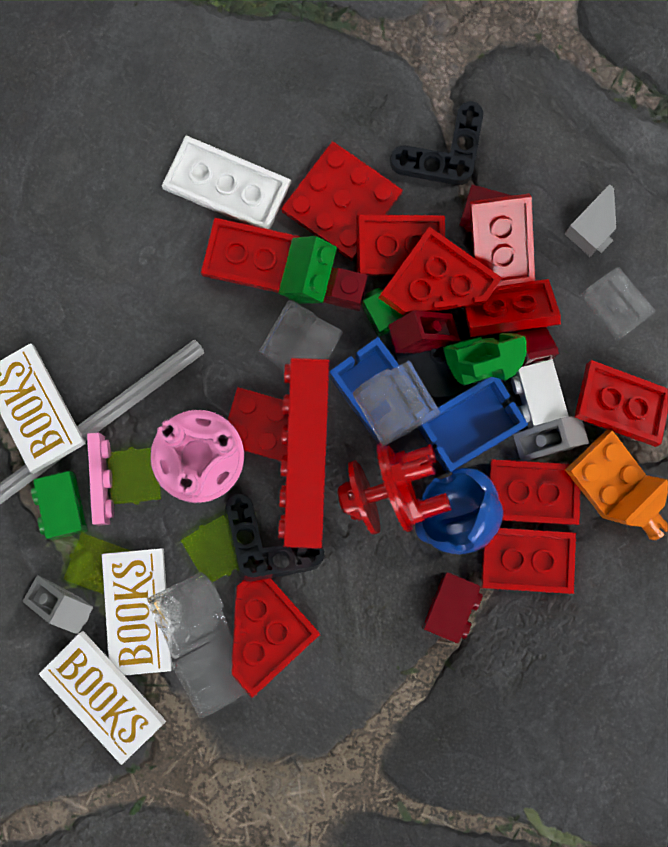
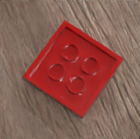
M332 141L281 210L282 213L315 236L336 246V251L350 261H353L357 255L356 216L359 214L387 215L402 195L403 190Z

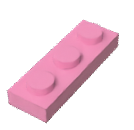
M100 433L87 434L92 524L97 526L110 525V518L114 517V503L112 499L109 500L108 488H111L113 483L111 470H107L106 458L111 456L110 442L105 440V436Z

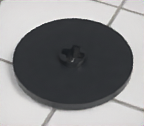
M432 311V312H439V313H449V312H444V311ZM452 314L460 342L479 337H470L467 321ZM443 347L438 348L440 352L444 351ZM436 349L416 354L396 353L395 351L397 363L420 394L432 398H449L464 392L473 384L462 385L454 378L446 357H443V361L439 357H433Z

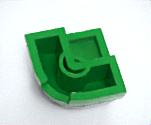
M512 333L499 334L500 339H482L479 336L443 347L453 376L462 385L471 384L490 377L507 380L514 376L523 366L527 354L525 336Z

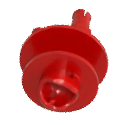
M380 443L377 445V457L384 483L370 487L362 467L354 460L348 464L350 481L343 483L338 488V498L343 512L350 515L352 520H363L372 535L380 533L381 529L376 502L389 498L397 519L406 532L412 531L413 525L424 521L426 518L451 511L450 501L446 493L420 501L419 498H416L412 481L429 475H435V470L432 466L433 463H437V458L431 444L407 453L405 450L394 453L390 446Z

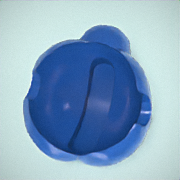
M472 468L456 469L452 471V475L444 479L434 478L425 489L422 500L446 493L450 501L451 511L416 523L415 531L418 538L425 543L433 545L436 549L450 554H468L485 547L494 538L503 520V507L493 482L483 472Z

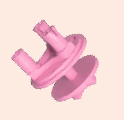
M191 410L182 412L170 420L164 421L162 427L159 426L151 449V465L157 481L169 494L186 502L202 503L221 497L234 486L242 472L244 448L238 432L228 420L210 411Z

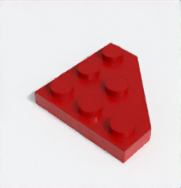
M429 226L380 294L379 299L401 315H406L413 310L432 312L483 305L495 290L502 277Z
M271 578L258 581L243 580L236 587L231 676L251 698L321 635Z

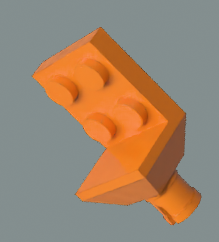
M606 430L565 469L603 519L629 526L642 527L650 540H657L664 536V533L659 529L660 527L664 532H668V522L659 513L665 507L668 495V480L646 475L613 430Z

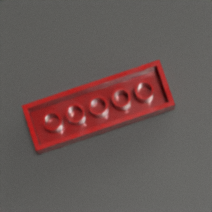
M291 358V364H285L284 383H290V394H285L283 398V414H289L288 425H284L282 428V445H288L287 455H283V458H281V476H286V485H282V489H280V507H285V515H281V519H279L278 533L279 538H284V547L322 548L330 359Z

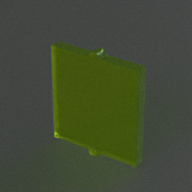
M130 447L127 451L111 452V456L108 458V468L112 473L113 483L110 492L114 505L124 503L139 505L143 501L161 500L160 484L154 475L151 465L152 448L135 450V448Z
M224 515L207 525H200L199 530L181 540L207 586L225 575L230 576L232 571L236 569Z
M81 533L74 553L69 555L71 561L63 580L104 594L102 554L129 552L131 550Z

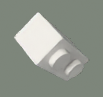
M553 359L521 367L514 377L511 378L515 395L519 394L522 406H519V410L527 421L529 429L559 418L569 417Z

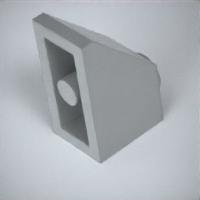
M610 184L565 232V235L589 257L597 250L602 253L614 241L610 236L616 229L614 188Z
M574 416L559 418L513 435L521 461H531L589 444L583 421Z
M39 575L36 576L22 601L49 624L75 634H79L83 625L88 621L89 614L93 609L90 604L79 596Z

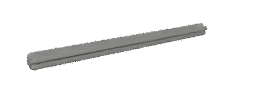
M191 341L80 423L77 427L84 441H87V434L99 432L203 355L204 349L198 341ZM61 459L35 474L29 471L26 464L0 483V504Z

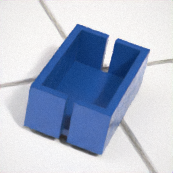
M379 337L356 352L357 365L354 366L355 360L350 356L329 371L330 380L377 444L383 443L388 445L403 434L405 430L403 426L409 430L416 425L420 418L432 411L431 407Z
M494 377L485 379L417 421L416 426L426 442L436 445L437 448L434 450L436 458L447 475L528 426L527 421L515 402L510 403L505 409L503 408L502 403L510 397V394L500 379Z

